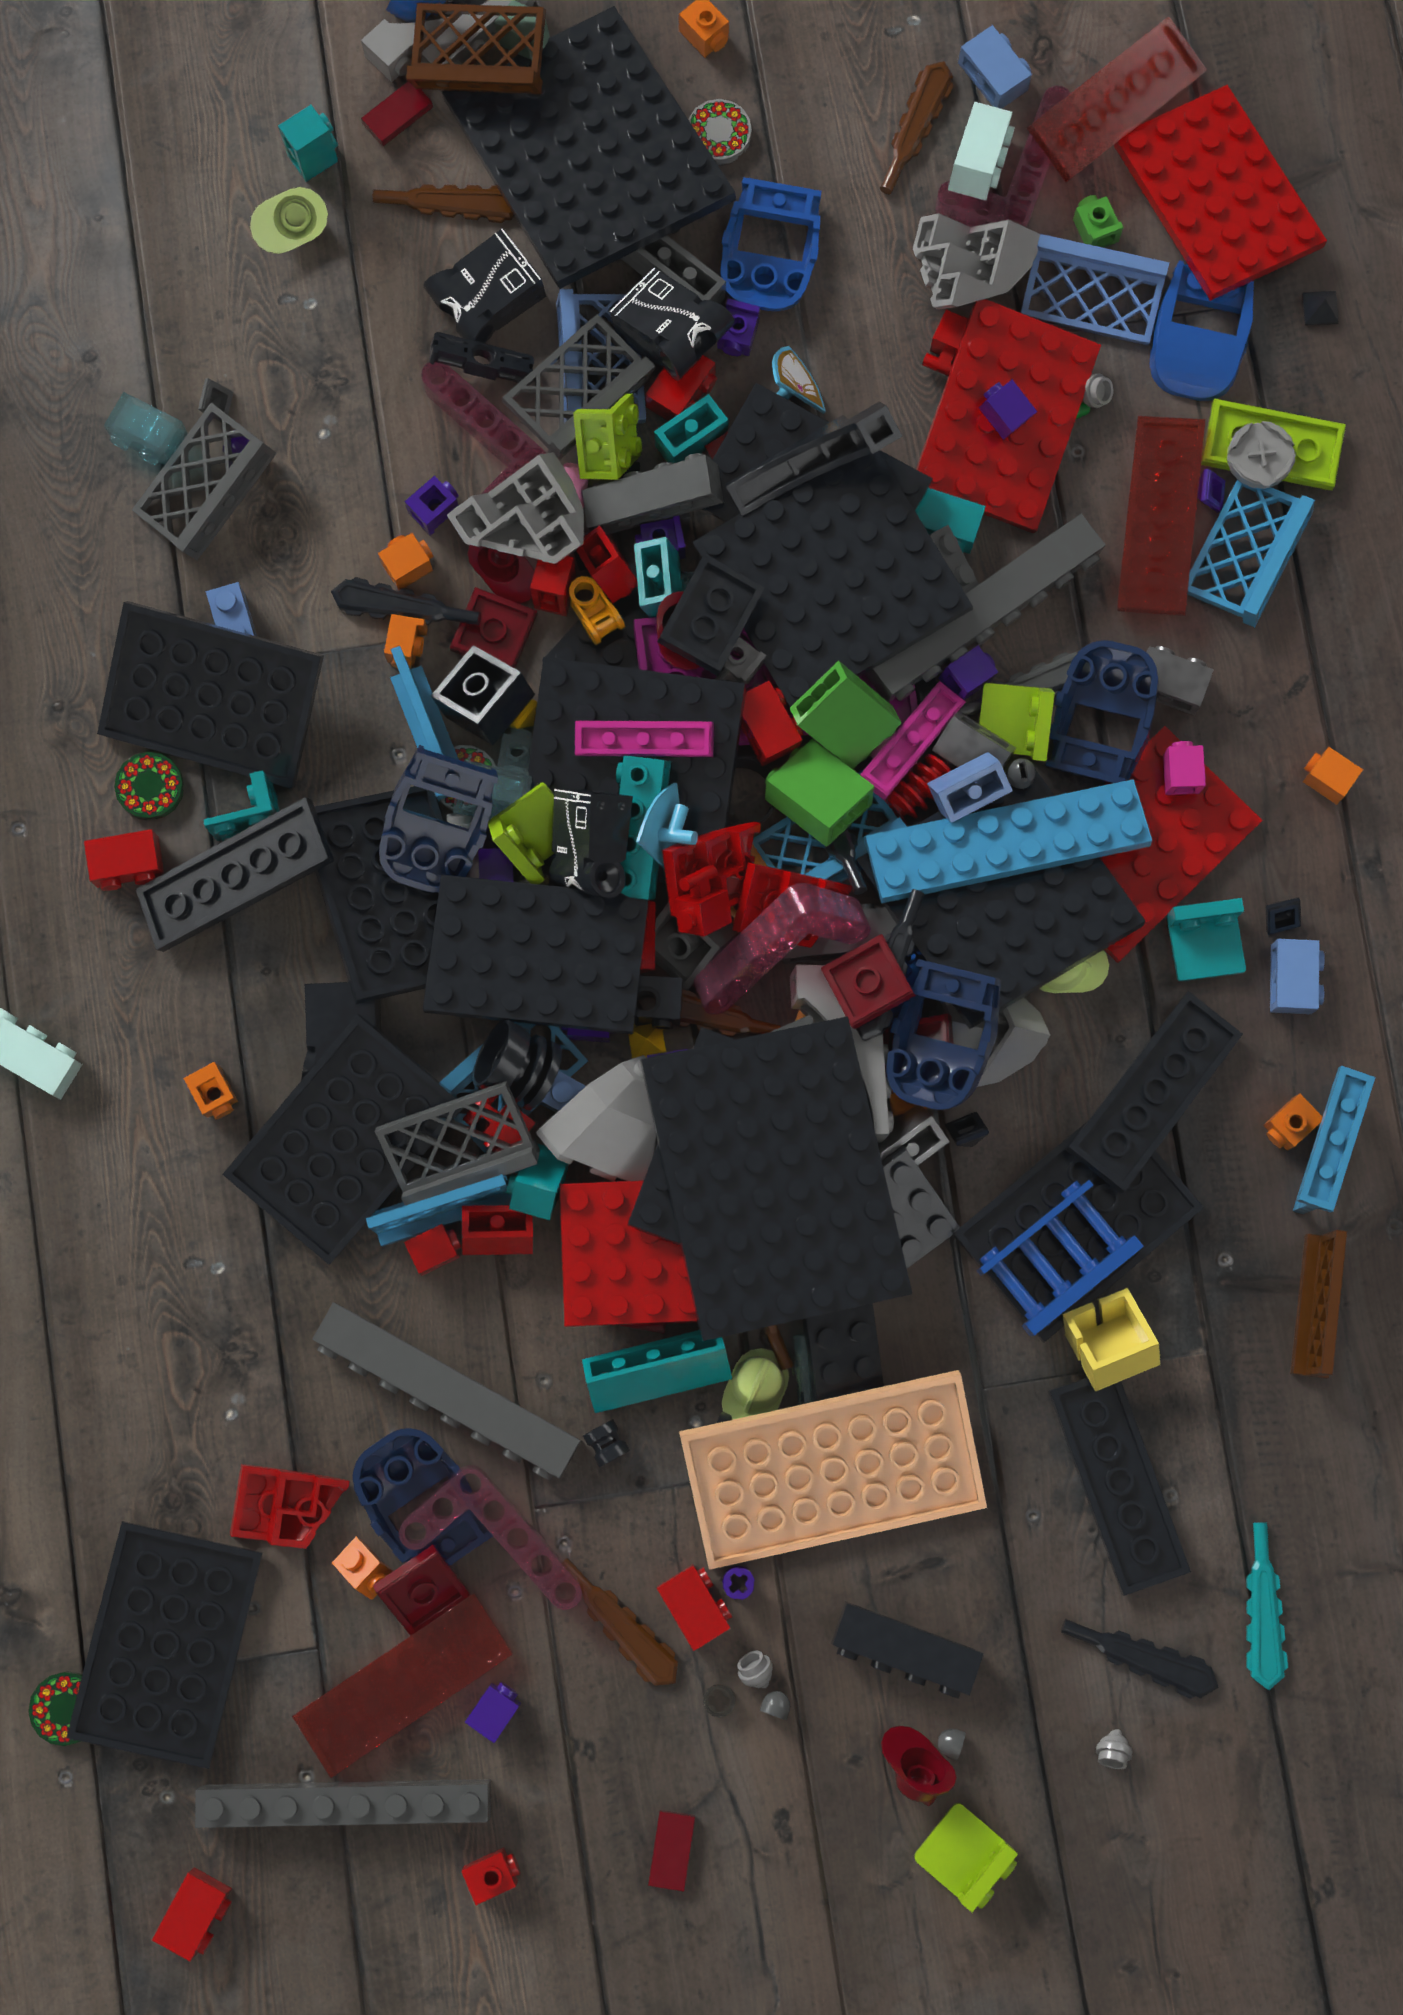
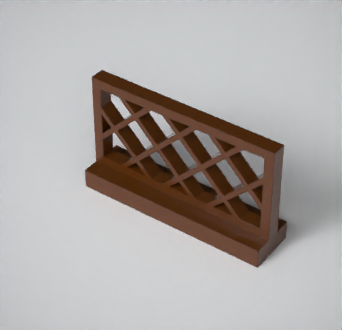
M417 3L411 66L407 65L406 79L415 89L542 94L543 80L540 78L546 9L544 7ZM426 13L440 14L445 21L430 34L425 28ZM463 14L471 15L476 22L461 35L453 26V23ZM494 15L503 16L508 23L492 36L484 24ZM526 16L536 17L535 28L524 37L516 25ZM450 27L459 38L444 51L435 40ZM482 28L490 39L475 52L467 40ZM513 29L522 40L506 53L498 42ZM534 40V46L532 47L530 42ZM433 43L441 55L432 63H421L422 52ZM464 44L473 55L463 64H454L449 57ZM496 45L504 57L494 66L486 65L481 57ZM528 46L533 52L532 66H517L512 59ZM445 60H447V61L449 62V64H442V63H443Z
M1334 1230L1323 1235H1305L1290 1374L1328 1379L1329 1375H1333L1347 1231Z

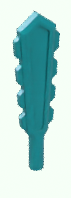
M1254 1522L1255 1561L1251 1567V1573L1246 1577V1588L1251 1591V1598L1246 1601V1613L1251 1617V1623L1246 1626V1640L1251 1643V1650L1246 1653V1668L1250 1670V1677L1267 1690H1270L1285 1677L1284 1671L1288 1668L1287 1653L1282 1650L1281 1644L1285 1641V1629L1279 1623V1616L1283 1613L1282 1601L1276 1596V1591L1280 1588V1579L1274 1573V1568L1269 1561L1267 1522Z

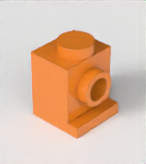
M391 614L384 655L392 667L397 668L390 649L401 646L410 669L414 667L416 656H422L424 637L420 635L427 636L428 632L425 619Z
M212 1062L183 1078L202 1115L209 1118L213 1115L214 1119L217 1120L234 1110L232 1105L238 1102L221 1066L216 1062ZM213 1089H219L221 1092L220 1097L214 1101L210 1100V1092Z

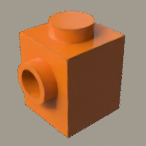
M695 0L679 13V32L705 58L711 52H718L726 45L729 38V21L709 0Z
M413 533L394 538L388 543L387 548L378 553L382 566L398 591L433 571L430 559L434 556L424 539L418 542Z
M1328 747L1321 755L1315 752L1304 769L1309 773L1303 780V783L1337 805L1345 797L1363 769L1331 747Z
M1300 1093L1288 1101L1263 1126L1268 1130L1266 1135L1269 1140L1278 1148L1284 1147L1288 1151L1294 1148L1321 1123L1322 1116Z

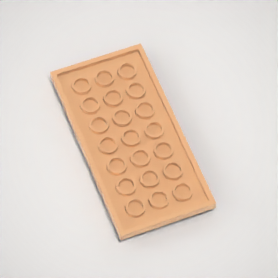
M959 1370L679 1431L709 1570L987 1508L962 1377Z

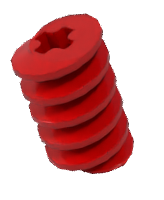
M927 754L924 757V764L916 763L913 767L914 773L909 771L903 778L904 782L900 781L885 799V802L897 818L900 817L906 826L905 815L916 820L918 818L915 811L916 806L927 811L928 806L925 799L928 797L935 802L927 783L952 771L943 760L932 754Z

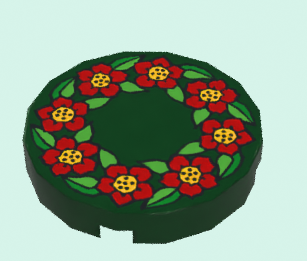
M144 752L132 756L122 764L116 774L114 788L117 800L126 812L138 819L146 820L164 818L173 812L182 800L184 784L182 773L171 759L160 753Z
M65 1671L51 1675L37 1686L31 1696L28 1710L31 1725L38 1736L50 1744L67 1746L81 1742L66 1738L82 1678L81 1673Z

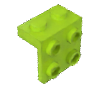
M955 1803L915 1852L914 1858L922 1868L951 1891L960 1903L972 1913L977 1906L982 1909L990 1901L994 1894L991 1888L1000 1877L1005 1880L1012 1873L1017 1865L1014 1859L1018 1853L961 1803Z

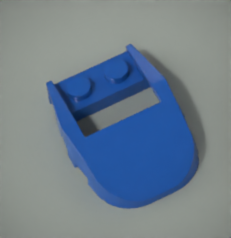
M743 177L741 196L739 201H735L733 204L730 219L722 238L721 278L726 281L725 293L732 300L760 306V310H788L797 305L802 299L817 260L821 191ZM744 215L808 226L802 262L739 251L738 246Z
M1179 260L1162 298L1152 331L1153 344L1150 350L1151 375L1155 383L1171 395L1197 401H1212L1214 398L1218 399L1225 395L1233 386L1244 354H1246L1253 322L1254 281L1210 301L1189 266L1185 265L1184 261ZM1176 300L1241 314L1236 336L1171 322Z

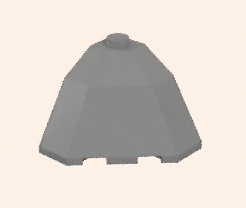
M940 213L921 217L913 251L915 257L921 259L923 264L920 272L925 286L932 290L933 295L930 300L933 308L939 310L958 307L1009 292L1032 267L1038 252L1037 245L1040 234L1010 220L969 227Z
M554 452L539 454L490 492L471 496L447 514V517L465 544L496 549L499 552L522 557L536 558L553 564L560 562L584 544V510L573 481Z
M1025 998L1018 1000L999 1012L997 1036L977 1087L997 1083L1034 1061L1040 1050L1047 1044L1050 1033L1041 1013ZM937 1001L936 1011H930L929 1016L946 1013L951 1015L954 1044L978 1050L985 1021L969 1029L952 1004Z
M644 1055L618 1064L589 1083L539 1128L536 1134L557 1160L568 1164L575 1160L590 1166L589 1172L613 1182L617 1177L625 1181L645 1179L658 1141L640 1060L646 1058Z

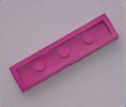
M941 681L935 685L860 774L875 786L874 793L883 800L894 790L949 724L952 717L966 703V701Z
M575 721V756L713 757L714 722Z

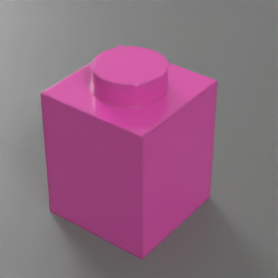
M1179 741L1169 746L1163 754L1165 795L1200 794L1206 786L1203 745L1193 746L1191 741Z

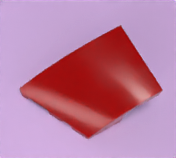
M759 822L739 824L699 835L696 845L676 843L662 850L671 916L676 917L674 899L689 892L683 891L680 888L679 880L709 864L714 865L718 872L715 878L709 880L710 887L728 889L730 907L739 903L748 862H755V856L750 854L754 834L760 833L761 830Z
M748 862L732 930L770 938L787 944L812 948L819 938L822 928L835 915L832 912L843 895H849L852 886Z
M241 1464L230 1536L265 1540L270 1545L306 1549L315 1537L320 1525L330 1515L331 1509L342 1493L348 1489L350 1481L311 1473Z

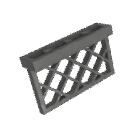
M596 314L504 395L502 402L549 449L548 453L554 452L560 461L576 446L573 418L575 411H564V395L582 396L581 409H611L626 393L634 394L648 382L655 365L647 357L642 359ZM597 327L606 336V346L587 345V334ZM583 338V344H577ZM568 351L582 352V367L564 366V354ZM587 352L606 353V368L587 367ZM611 354H624L631 364L626 369H612ZM559 360V365H553L556 361ZM544 372L559 373V388L540 387V376ZM564 373L582 374V389L564 388ZM587 374L605 375L606 387L602 390L587 389ZM611 376H617L611 381ZM535 381V386H529ZM520 393L535 394V409L522 408L514 399ZM540 394L559 395V410L540 409ZM587 397H593V398L587 403ZM540 416L558 417L559 429L549 436L540 427ZM564 418H570L564 423Z
M210 403L132 511L170 540L182 552L198 560L277 453L216 405ZM216 415L222 419L223 433L208 435V425ZM230 426L233 427L235 430L230 431ZM244 436L249 440L242 452L232 454L231 438ZM224 440L225 456L210 458L209 443ZM202 444L203 460L189 462L188 452L193 446ZM225 463V475L221 480L212 481L211 465ZM204 467L205 483L190 485L189 470ZM182 471L183 487L169 489L168 479L173 473ZM205 490V502L201 507L192 508L191 492ZM184 494L185 510L171 512L169 497ZM162 498L163 514L150 516L145 512L153 500ZM185 517L186 527L179 537H176L172 533L171 519Z
M507 1081L381 1125L375 1129L377 1138L403 1192L401 1198L405 1206L502 1174L504 1176L536 1165L540 1154V1148L536 1139L531 1138ZM502 1094L507 1105L503 1115L484 1108L488 1098ZM482 1101L480 1106L474 1104L476 1102ZM464 1107L476 1112L470 1127L451 1119L455 1110ZM509 1111H510V1114H511L513 1120L507 1117L508 1114H509ZM449 1112L447 1117L442 1116V1114ZM480 1115L500 1122L494 1136L474 1129ZM432 1119L444 1125L439 1137L435 1138L418 1131L421 1123ZM416 1124L415 1129L409 1127V1126H411V1125ZM505 1124L517 1129L522 1140L510 1144L498 1139V1136ZM448 1126L467 1134L461 1148L442 1140ZM398 1130L410 1135L411 1138L406 1150L392 1145L387 1134ZM471 1136L490 1143L486 1153L476 1155L465 1150ZM415 1138L434 1145L429 1159L409 1152ZM494 1145L499 1147L495 1150H492ZM438 1147L458 1155L454 1164L445 1167L433 1162ZM397 1155L402 1157L400 1162L398 1160ZM406 1159L425 1166L421 1176L407 1179L402 1168ZM429 1168L432 1169V1170H435V1171H432V1172L427 1173L428 1170H429Z

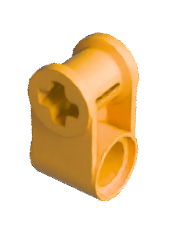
M580 576L571 582L569 587L571 607L595 645L601 643V638L615 629L622 630L625 628L624 621L619 612L607 599L593 578ZM587 589L594 596L591 600L582 602L575 595L578 591Z

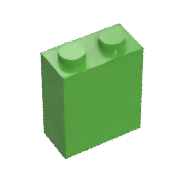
M840 661L835 663L790 707L797 725L851 769H854L860 762L865 761L872 751L884 739L892 736L901 724L894 707Z
M811 739L803 748H796L782 767H776L768 774L765 780V800L827 847L872 805L875 786Z

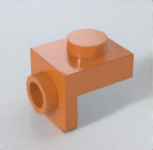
M357 1536L332 1562L355 1590L371 1600L377 1596L373 1585L393 1572Z

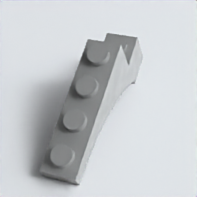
M489 0L481 5L508 6L512 0ZM515 0L528 7H532L535 0ZM463 14L453 23V26L462 35L476 21L471 15ZM496 15L484 24L492 36L497 33L494 22L499 16ZM441 18L425 21V28L431 34L445 20ZM384 19L361 40L365 58L391 82L399 75H405L407 73V65L411 66L415 23H388ZM449 27L435 41L445 51L459 37ZM480 28L467 42L476 52L490 38ZM433 43L422 52L421 63H432L441 55ZM463 44L449 58L454 64H463L473 54ZM445 60L442 64H449V62Z
M796 965L790 975L791 1009H799L806 1016L811 1015L814 1023L846 1017L821 970V967L825 965ZM851 1027L877 1143H882L889 1135V1132H892L894 1124L893 1113L888 1111L887 1098L891 1096V1087L887 1077H885V1065H887L889 1047L888 1044H883V1034L863 1041L857 1030Z

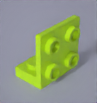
M626 393L611 409H577L573 413L580 479L618 480L640 457L642 451L641 438L637 437L636 430L639 409L637 404H634L633 394Z
M986 682L983 685L979 724L1016 747L1013 754L1031 756L1032 760L1047 761L1055 693L1049 688Z
M543 782L488 821L494 843L530 884L538 885L545 880L541 866L544 865V861L555 854L552 852L554 793Z

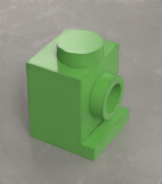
M1091 195L1081 200L1078 204L1079 207L1075 210L1073 221L1083 243L1105 248L1119 242L1124 227L1121 222H1118L1107 196L1098 199L1096 195Z

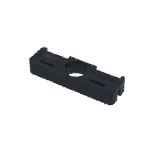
M436 332L430 345L429 362L432 365L437 362L461 368L463 373L494 381L497 377L519 383L533 371L534 357L501 347ZM474 357H484L489 361L490 364H482L478 362Z

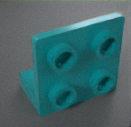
M263 770L250 773L252 784L247 785L250 803L252 806L255 805V807L203 820L205 828L216 841L222 840L223 842L280 811L275 787Z
M1242 898L1173 907L1166 915L1178 981L1241 974L1246 971L1238 917L1244 912Z

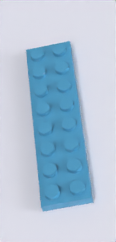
M1134 779L970 813L952 823L947 819L866 835L865 844L881 903L909 898L912 889L928 894L1150 847L1152 838Z

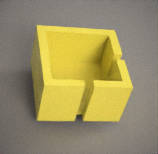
M1128 1288L1099 1299L1100 1321L1102 1324L1098 1326L1096 1323L1095 1307L1092 1302L1063 1314L1065 1336L1077 1359L1081 1360L1082 1368L1095 1392L1160 1365L1159 1342Z

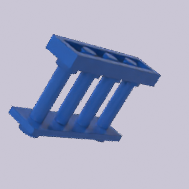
M1090 1180L1083 1185L1075 1181L1061 1193L1065 1199L1004 1249L999 1251L995 1246L979 1259L983 1264L977 1270L980 1276L992 1269L1027 1312L1025 1317L1028 1321L1022 1327L1030 1337L1035 1336L1144 1247L1135 1235L1127 1240L1123 1236L1119 1237L1084 1195L1093 1186ZM1071 1203L1076 1206L1108 1245L1106 1250L1110 1254L1099 1262L1096 1258L1091 1259L1056 1216ZM1044 1225L1049 1228L1081 1267L1079 1272L1083 1276L1075 1283L1071 1284L1069 1280L1064 1281L1029 1238ZM1017 1247L1021 1249L1054 1290L1052 1294L1055 1299L1048 1305L1044 1306L1041 1302L1037 1303L1003 1262L1002 1259Z

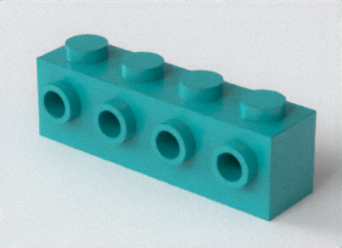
M624 755L623 763L619 762L617 766L616 782L620 783L619 794L633 796L626 859L621 862L626 876L625 886L621 893L630 898L653 900L656 897L659 864L636 840L648 808L655 797L669 785L671 761Z
M700 1330L582 1359L586 1384L594 1413L732 1379L723 1337L702 1341Z

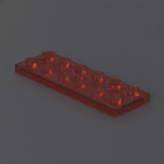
M1168 16L1032 123L1027 130L1064 181L1068 182L1206 72L1207 69Z
M1138 416L1117 609L1120 612L1186 616L1206 419Z
M474 1593L292 1717L329 1777L332 1778L514 1653Z

